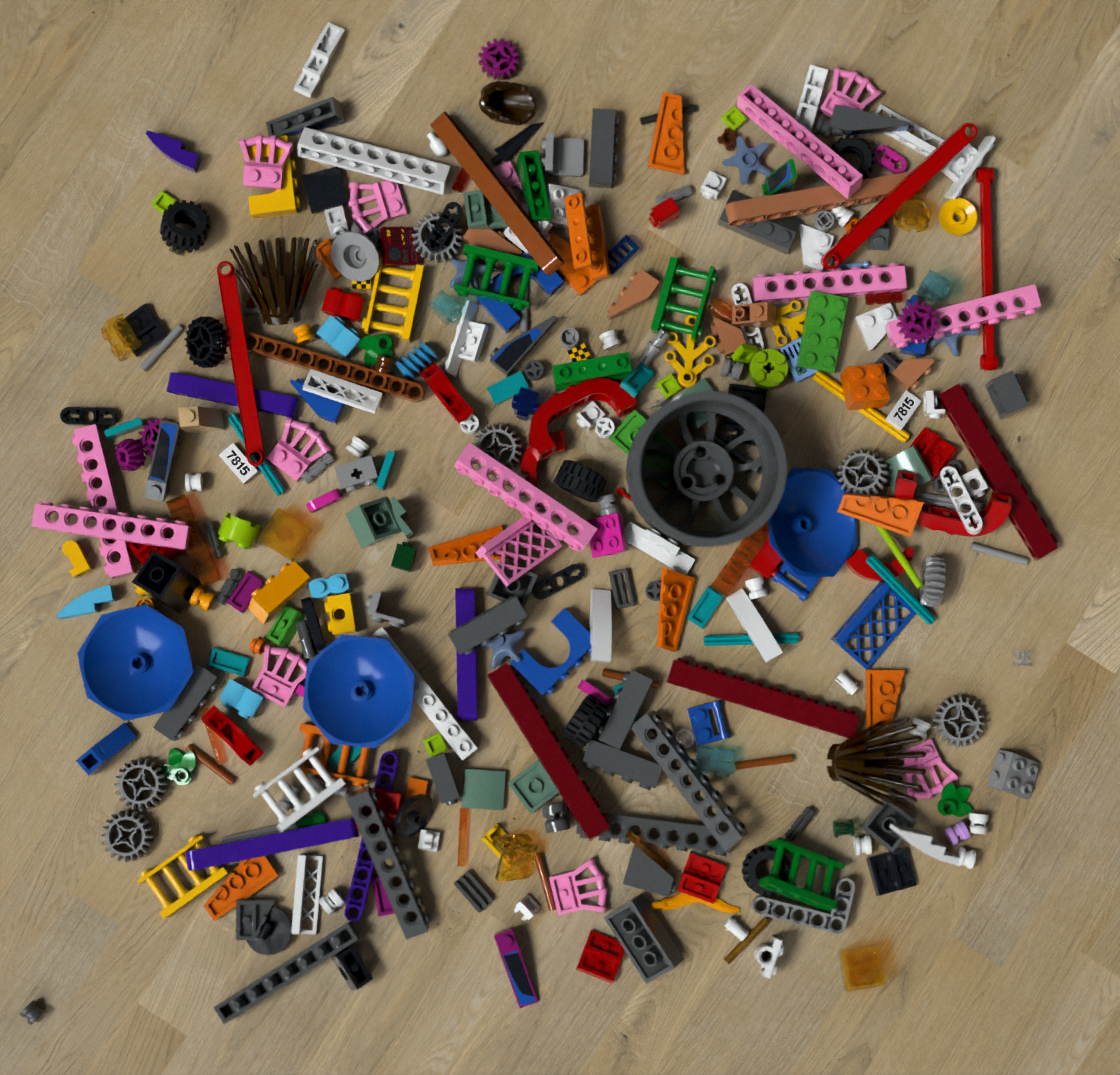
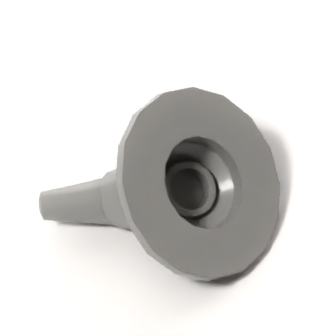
M352 221L349 224L351 231L339 234L333 241L331 257L336 269L344 277L353 281H365L372 278L379 269V252L375 244L366 235H363L357 223Z

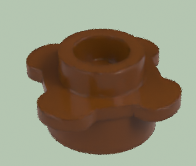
M726 128L717 141L719 144H723L726 150L731 151L735 143H737L736 139L739 135H736L730 128Z

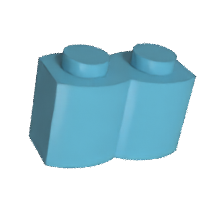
M330 316L316 334L347 359L358 346L360 334L353 328L348 330L344 327L345 322L338 316L335 318Z
M335 574L328 579L318 578L308 583L311 597L315 599H325L332 594H345L351 590L349 578L345 574Z
M229 679L219 697V700L222 701V706L230 710L234 707L239 710L238 715L246 719L249 716L251 718L255 717L265 697L233 679Z

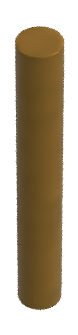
M763 918L724 960L730 964L770 922Z

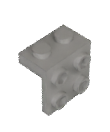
M546 133V139H542V150H546V156L542 157L541 163L542 169H545V176H582L584 141L582 139L554 138V133Z
M373 591V595L368 596L366 606L369 609L367 614L371 616L370 619L379 623H383V620L389 621L390 626L400 629L402 625H407L405 620L378 613L383 598L381 593Z
M998 749L987 786L1029 799L1040 764L1018 754Z

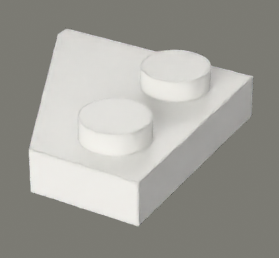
M800 224L803 266L812 270H822L821 257L830 249L834 236Z
M891 303L855 317L869 351L887 333L886 323L897 319Z

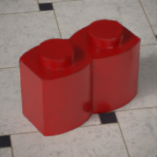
M669 197L651 208L650 218L648 219L653 228L661 229L678 219L680 210L673 198Z
M332 287V289H327L321 311L327 315L359 322L365 300L359 293L351 292L346 294L343 293V289Z

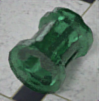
M853 819L845 822L833 821L834 838L842 835L854 836Z

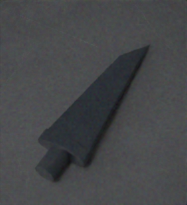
M544 122L531 124L494 149L497 155L491 159L493 164L497 165L502 159L508 162Z

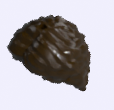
M496 81L484 86L481 90L479 107L486 116L495 122L520 126L526 124L536 114V99L533 97L532 92L529 91L528 86L514 82Z

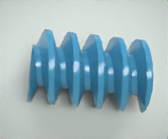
M420 341V349L414 346V354L408 351V358L402 356L403 363L395 362L397 368L407 380V376L415 378L413 371L421 373L420 366L426 369V361L432 364V356L436 359L439 358L427 342L425 344Z

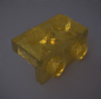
M123 314L106 320L101 329L102 336L106 341L108 340L113 355L118 357L121 362L127 359L131 351L140 348L141 344Z

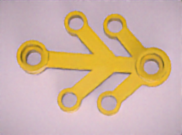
M794 300L789 305L776 309V326L771 328L776 337L775 343L778 347L787 344V338L782 334L779 324L786 326L792 341L799 338L796 331L803 332L804 325L800 323L805 321L806 312L790 319L782 317L791 311L796 313L801 309V303L798 300ZM792 304H798L799 308L793 309ZM783 338L785 340V343L780 344L778 342V339Z
M688 315L685 319V325L694 327V325L689 323V320L691 318L696 320L697 317ZM670 332V335L675 336V341H670L669 339L666 341L672 344L685 360V365L683 367L676 360V354L673 351H667L664 359L678 372L679 384L686 388L691 387L696 383V375L706 367L712 366L714 358L711 355H705L702 362L692 369L693 361L708 348L714 347L716 340L713 336H707L704 342L694 350V343L691 340L692 335L687 334L685 349L679 342L677 334ZM712 339L713 344L708 345L706 340ZM672 354L674 358L668 360L666 356ZM710 358L712 362L706 364L704 359ZM684 375H690L691 379L686 381Z

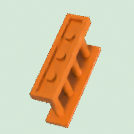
M582 192L564 197L574 269L578 270L589 266L590 279L593 281L611 276L601 205L596 203L585 207Z
M300 724L299 731H303L305 736L302 753L311 747L315 734L323 735L317 726ZM323 735L324 743L320 762L326 769L331 743ZM347 745L342 746L337 773H328L331 777L353 781L352 785L364 787V784H370V780L364 779L369 749L372 748L362 747L356 777L345 775L350 746ZM308 759L299 765L306 776L308 772L319 774L316 769L307 768Z

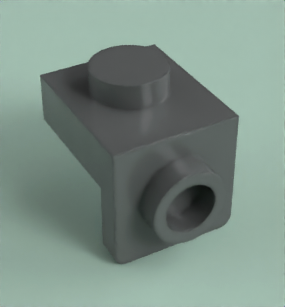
M884 222L868 238V250L887 251L889 238L888 223Z

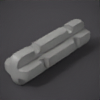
M686 185L682 189L665 193V196H657L656 203L659 204L669 197H672L674 201L683 199V197L691 196L692 190L689 185Z
M330 453L323 455L322 459L314 463L308 472L306 471L301 475V478L307 484L310 483L314 476H318L327 467V464L330 465L334 461Z

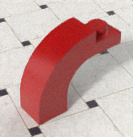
M433 363L420 373L429 388L455 421L460 423L474 413L436 363Z
M564 431L550 432L549 435L556 445L555 453L565 452ZM529 445L522 459L521 475L529 474V477H525V480L538 488L536 470L539 462L533 455Z
M908 547L902 553L910 562L913 559L911 555L915 552L911 547ZM861 549L856 551L844 563L854 574L865 580L884 581L867 564L866 559L868 556ZM897 558L890 563L883 564L895 577L905 572Z
M215 705L201 718L202 722L218 734L234 750L239 758L250 767L264 754L252 738Z

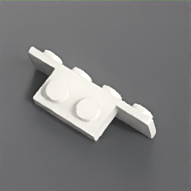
M985 136L977 149L968 143L941 169L953 181V184L944 196L946 199H955L960 196L965 183L971 180L974 170L982 164L985 154L993 148V142L996 137Z
M466 300L462 308V315L456 328V335L451 344L449 357L445 362L444 372L454 377L457 376L461 360L478 363L489 328L485 324L474 322L478 305L471 300Z
M628 522L624 529L627 543L677 572L687 575L695 559L680 551V548L677 547V542L670 538L665 540L660 537V532L652 528L650 531L648 529L644 530L632 522Z

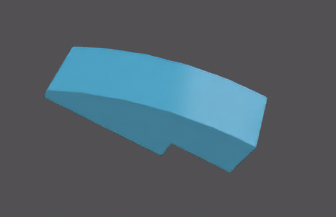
M114 586L100 587L79 596L57 614V619L62 620L98 613L99 604L116 601Z

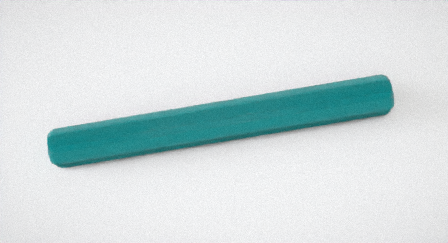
M233 413L228 417V420L245 445L241 420L236 413ZM254 453L252 458L255 462H258L261 456L259 453ZM265 458L264 463L258 467L276 495L279 496L286 489Z
M871 554L866 559L867 564L928 625L935 621L934 615L920 603L875 555Z
M798 633L772 634L778 644H794L799 642ZM748 634L706 635L703 638L704 646L754 645Z

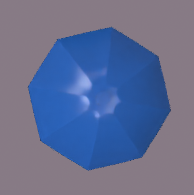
M792 468L786 475V483L781 500L768 519L769 544L796 576L834 577L858 546L857 519L837 512L842 496L847 490L840 488L842 484L829 469Z
M146 604L101 615L77 653L87 698L124 721L169 711L194 672L184 628Z
M341 635L307 663L303 709L331 744L376 748L411 720L415 673L387 639Z

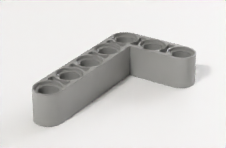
M847 877L837 880L832 900L837 902L843 900L845 902V908L841 911L833 909L826 913L764 896L754 897L751 907L754 912L760 915L840 934L846 928L855 884ZM844 881H848L850 884V888L846 892H843L840 888L841 883ZM758 900L765 901V908L763 910L756 909L755 904ZM777 905L784 906V913L782 915L775 914L774 909ZM798 909L802 910L803 917L800 920H795L793 917L794 912ZM816 914H820L822 917V922L818 925H814L812 922V918ZM835 919H839L841 922V926L837 930L831 927V923Z

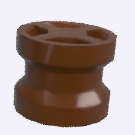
M377 354L378 362L374 366V370L392 374V365L396 359Z

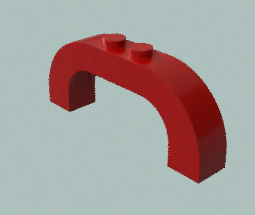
M604 378L589 379L576 386L573 384L567 387L564 392L553 394L549 400L536 410L531 420L529 445L533 455L539 462L555 453L556 445L547 430L548 425L555 419L594 400L609 404L617 416L621 418L636 409V399L620 387V383Z
M898 470L895 480L896 498L919 500L914 494L917 485V474ZM992 492L988 505L978 512L983 522V529L976 535L966 531L957 511L925 503L922 506L916 524L927 527L930 530L944 531L950 535L982 536L996 530L1004 523L1012 507L1011 496ZM971 516V517L969 518L970 521H971V526H970V527L973 526L974 529H976L978 523H974V521H973V519H972V516Z

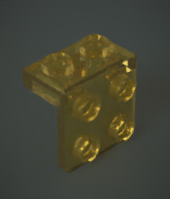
M527 833L493 837L492 844L501 853L495 879L498 882L529 878L538 848L534 840Z

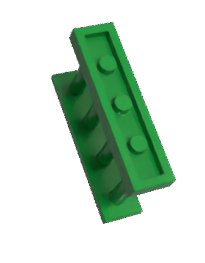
M465 244L463 254L466 255L468 260L462 284L454 285L455 292H458L457 295L462 297L472 295L510 304L517 310L529 309L530 302L525 301V296L531 274L539 270L537 262L532 259ZM478 258L485 260L486 263L480 290L469 288L474 264ZM496 263L504 264L503 267H505L499 294L487 292L493 266ZM515 267L521 268L523 271L517 299L506 296L512 269H515Z
M670 257L651 325V331L654 334H657L661 328L692 335V342L697 344L698 338L701 339L703 334L701 326L712 286L718 280V273H716L717 271L714 266H711L709 273L684 268L680 265L678 258ZM681 274L707 280L705 289L701 291L679 286L675 283L676 276ZM676 292L701 298L700 307L695 309L674 304L670 301L671 294ZM675 311L696 316L697 318L694 327L667 321L665 319L666 313Z
M629 352L554 365L553 378L556 392L563 391L573 384L576 386L589 379L624 380L632 371Z
M785 838L769 841L768 845L777 849L771 875L760 878L759 886L824 911L836 909L837 901L830 899L829 893L834 870L845 868V864L838 862L839 859L825 857L790 844ZM784 851L793 854L788 881L785 882L781 881L780 877H778ZM801 858L810 861L805 887L803 888L797 887L795 883ZM818 864L827 867L821 894L813 893L814 890H812Z

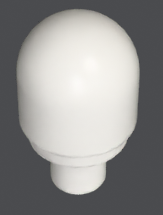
M430 132L427 137L431 142L429 144L431 150L438 157L445 156L448 148L439 137L437 138L433 132Z

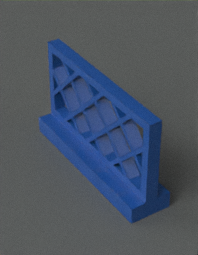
M880 581L834 634L831 640L847 652L864 669L868 670L916 612L886 582ZM888 593L894 597L893 606H884V598ZM905 607L910 613L905 618L898 619V608ZM886 608H894L895 619L885 620ZM874 609H881L882 620L872 621ZM895 621L893 633H886L885 622ZM882 622V634H873L872 623ZM869 623V634L859 635V627L862 624ZM883 636L881 647L874 648L873 637ZM869 637L870 648L860 649V638ZM850 638H856L857 649H849L845 646V643ZM861 651H870L871 658L867 663L861 660Z

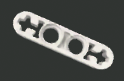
M738 283L732 287L731 297L734 305L752 304L746 285ZM737 288H740L741 291L744 290L742 294L743 302L739 304L737 302H740V297L738 294L735 295ZM740 326L746 344L752 345V339L747 340V338L757 335L758 338L754 339L755 344L760 345L758 347L759 351L763 350L764 343L760 329L755 327V332L749 334L745 331V326Z
M951 466L943 468L940 473L941 482L966 531L973 535L979 534L983 529L982 519L957 470ZM948 472L950 475H952V479L954 482L952 485L949 478H945L946 473ZM953 489H962V495L954 496L952 494ZM968 504L971 506V510L968 513H963L960 507ZM971 516H972V519H973L974 523H978L976 529H974L973 526L970 527V526H971V521H970L969 518H970Z

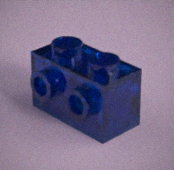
M521 387L519 394L514 395L511 405L514 409V414L517 415L516 418L523 421L532 420L534 413L540 407L538 392Z

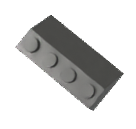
M732 190L726 205L731 202L753 198ZM724 207L718 225L787 255L802 220L790 216L730 226Z
M642 893L604 917L646 984L675 968L684 960Z

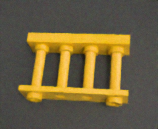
M380 257V265L375 273L367 318L364 317L362 322V328L366 335H369L370 329L373 328L399 333V336H402L403 342L410 343L425 272L423 265L416 264V269H412V271L384 266L383 258ZM385 273L410 278L413 281L412 288L404 289L380 284L381 275ZM378 291L405 296L409 299V304L403 308L377 303ZM374 310L403 315L405 323L404 325L397 326L372 321Z
M194 835L187 840L189 844L153 870L148 868L140 874L141 878L137 882L141 884L146 881L162 903L163 910L159 914L163 919L168 918L230 873L226 866L223 868L220 866L208 867L211 870V876L205 880L204 877H200L196 870L188 871L184 853L192 847H195L196 850L204 848L201 841L206 838L205 835ZM177 858L195 882V888L190 891L183 887L168 865ZM161 869L179 893V899L174 903L172 900L169 901L153 878V875Z

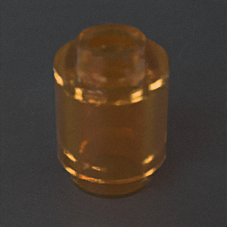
M720 297L717 300L713 298L707 307L710 309L708 313L715 318L729 323L732 320V306Z

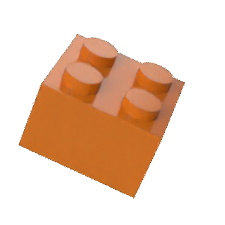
M882 363L848 366L840 374L847 411L884 407L890 400Z

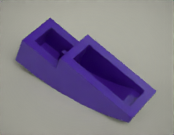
M146 131L147 137L164 156L182 168L197 173L201 161L198 154L186 151V146L182 141Z

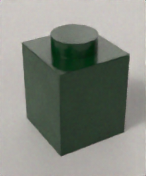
M402 542V545L397 544L391 566L411 572L417 552L413 548L414 545L407 542Z

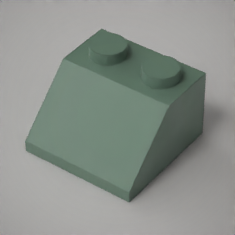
M386 497L361 504L346 513L361 548L376 544L402 531Z

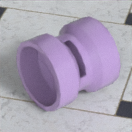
M962 820L957 822L955 826H949L944 829L952 846L958 844L962 839L967 840L970 838L969 831Z

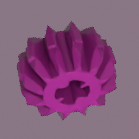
M128 438L116 445L117 450H115L117 457L115 459H118V465L122 466L123 470L135 471L144 466V460L146 459L144 456L145 451H143V445L139 444L138 439Z

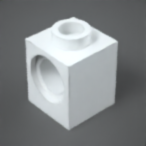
M977 468L960 477L970 497L977 499L985 494L984 490L988 486ZM970 480L977 482V490L970 488Z

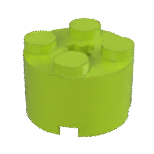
M764 349L757 352L748 367V376L752 383L758 388L773 390L781 385L788 373V363L785 356L774 349ZM766 366L770 367V373H767V370H765Z
M225 512L218 531V535H220L218 539L228 543L235 541L237 542L236 546L243 549H251V547L255 546L262 525L256 524L257 522L238 515L235 517L231 513Z

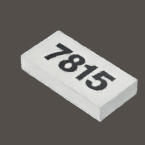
M905 390L885 421L901 431L921 400Z
M234 443L219 454L221 459L243 484L247 483L258 473L257 469L248 462L247 458Z

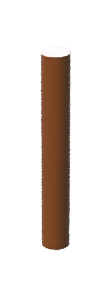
M603 669L602 672L603 677L621 681L625 673ZM653 680L650 687L658 689L660 681Z
M191 744L185 749L187 752L192 750L197 760L229 785H232L236 780Z
M790 754L734 762L735 770L793 762V757Z
M541 853L534 854L549 911L556 910Z

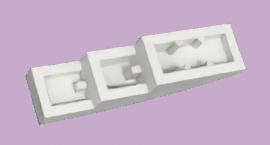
M330 22L326 24L311 50V55L303 67L302 74L294 85V91L309 98L312 97L338 48L345 29Z
M813 65L809 66L795 120L810 132L828 73V69Z
M743 588L726 597L744 631L747 632L754 646L757 647L765 663L782 654L781 648Z
M591 589L589 627H591L590 661L611 662L612 612L610 590Z
M890 824V828L896 834L923 853L943 862L954 865L958 864L959 857L949 851H945V846L932 840V836L923 830Z

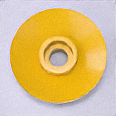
M950 199L940 209L939 221L946 232L951 235L961 236L969 233L974 228L977 222V212L975 207L965 199ZM954 216H959L960 221H955Z

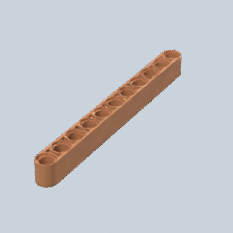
M912 171L862 180L861 188L849 199L829 185L728 203L725 206L729 225L738 226L831 210L841 207V205L848 207L881 201ZM924 185L914 195L925 192L926 185Z

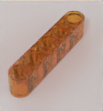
M185 494L167 501L166 504L174 523L175 521L187 522L186 526L191 527L187 553L201 585L205 587L221 580Z

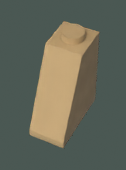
M199 406L178 408L180 428L187 434L225 430L224 412L222 410Z

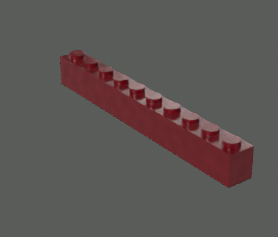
M958 383L939 394L937 400L941 407L946 409V415L992 491L1011 496L1012 507L1008 518L1034 561L1056 550L1058 548L1056 545L1058 541L1053 534L1048 532V525L1044 518H1040L1036 512L1038 511L1036 504L1027 497L1028 492L1025 486L1019 484L1016 479L1018 478L1016 471L1013 468L1010 469L1007 464V456L1003 451H999L997 447L998 442L987 431L988 425L985 420L980 419L978 416L976 405L973 402L970 403L967 398V390Z
M682 658L672 662L666 683L845 738H851L855 734L859 716L855 715V711L844 709V712L836 710V705L826 703L823 706L818 704L819 700L807 697V700L800 699L799 694L789 692L787 695L781 693L782 689L770 686V689L762 687L763 683L753 680L751 683H748L741 676L733 675V678L725 676L726 672L715 669L712 672L707 670V666L698 663L695 667L689 665V661Z
M506 663L488 674V679L587 839L591 842L610 830L609 824L611 822L605 813L603 815L600 813L598 808L601 806L595 797L591 798L588 791L590 788L585 780L581 782L577 776L580 772L575 764L571 765L567 760L570 756L564 747H559L557 743L559 738L556 733L549 731L547 727L549 722L546 717L539 715L536 710L539 708L534 698L529 699L526 694L529 690L524 682L520 683L516 678L519 676L514 666L510 667Z

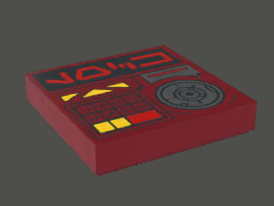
M414 227L380 228L384 266L421 265L420 252L415 250L419 244L413 245V241L418 239L412 237L413 233H418L413 230Z

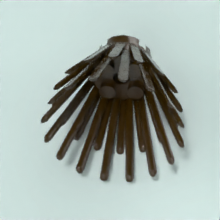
M279 237L275 239L277 273L273 254H268L267 257L265 243L260 239L259 247L266 277L263 276L257 256L252 253L249 243L245 242L244 246L260 291L238 246L234 245V249L240 262L234 251L230 249L240 271L236 270L237 273L235 275L262 314L264 324L267 322V325L288 324L289 318L292 317L294 323L301 320L300 311L318 267V264H316L311 275L314 265L313 260L319 243L317 239L313 241L304 275L303 271L309 238L305 239L303 249L300 251L297 273L295 275L297 238L293 237L291 239V251L285 253L284 276L281 239Z
M901 718L871 731L883 724L885 720H882L840 744H832L827 754V759H832V766H827L829 777L832 781L842 782L876 804L885 807L883 802L871 795L901 809L902 806L910 809L908 804L872 788L912 802H917V798L867 779L916 790L923 789L922 785L902 781V776L886 772L925 774V769L896 767L904 765L903 760H888L925 757V752L884 753L900 750L904 744L922 741L923 737L916 736L883 743L898 734L915 729L917 725L913 724L874 737L907 723L910 718L904 720Z

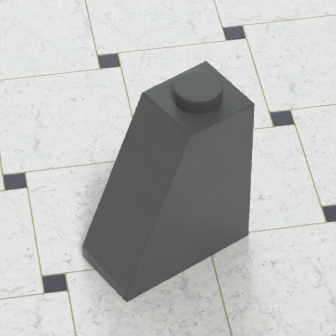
M446 753L426 759L441 804L446 803L449 806L458 803L457 799L460 798V794Z
M633 846L623 884L669 897L670 893L673 894L676 883L673 882L674 878L640 848Z

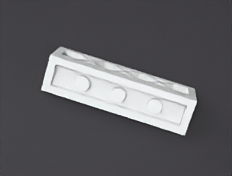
M882 104L878 106L874 113L879 114L880 111H883L890 118L894 117L895 119L909 122L911 129L907 128L906 131L884 133L925 157H928L936 149V147L926 141L934 140L939 145L945 141ZM910 132H920L922 139L914 136Z
M310 369L302 390L373 414L380 408L383 395L381 392Z
M298 855L291 934H317L318 900L320 899L323 856ZM307 859L318 860V868L313 873L307 868ZM310 877L316 882V888L311 893L305 887V882ZM309 896L315 902V907L310 912L303 906L304 901ZM307 916L313 921V930L302 929V921Z

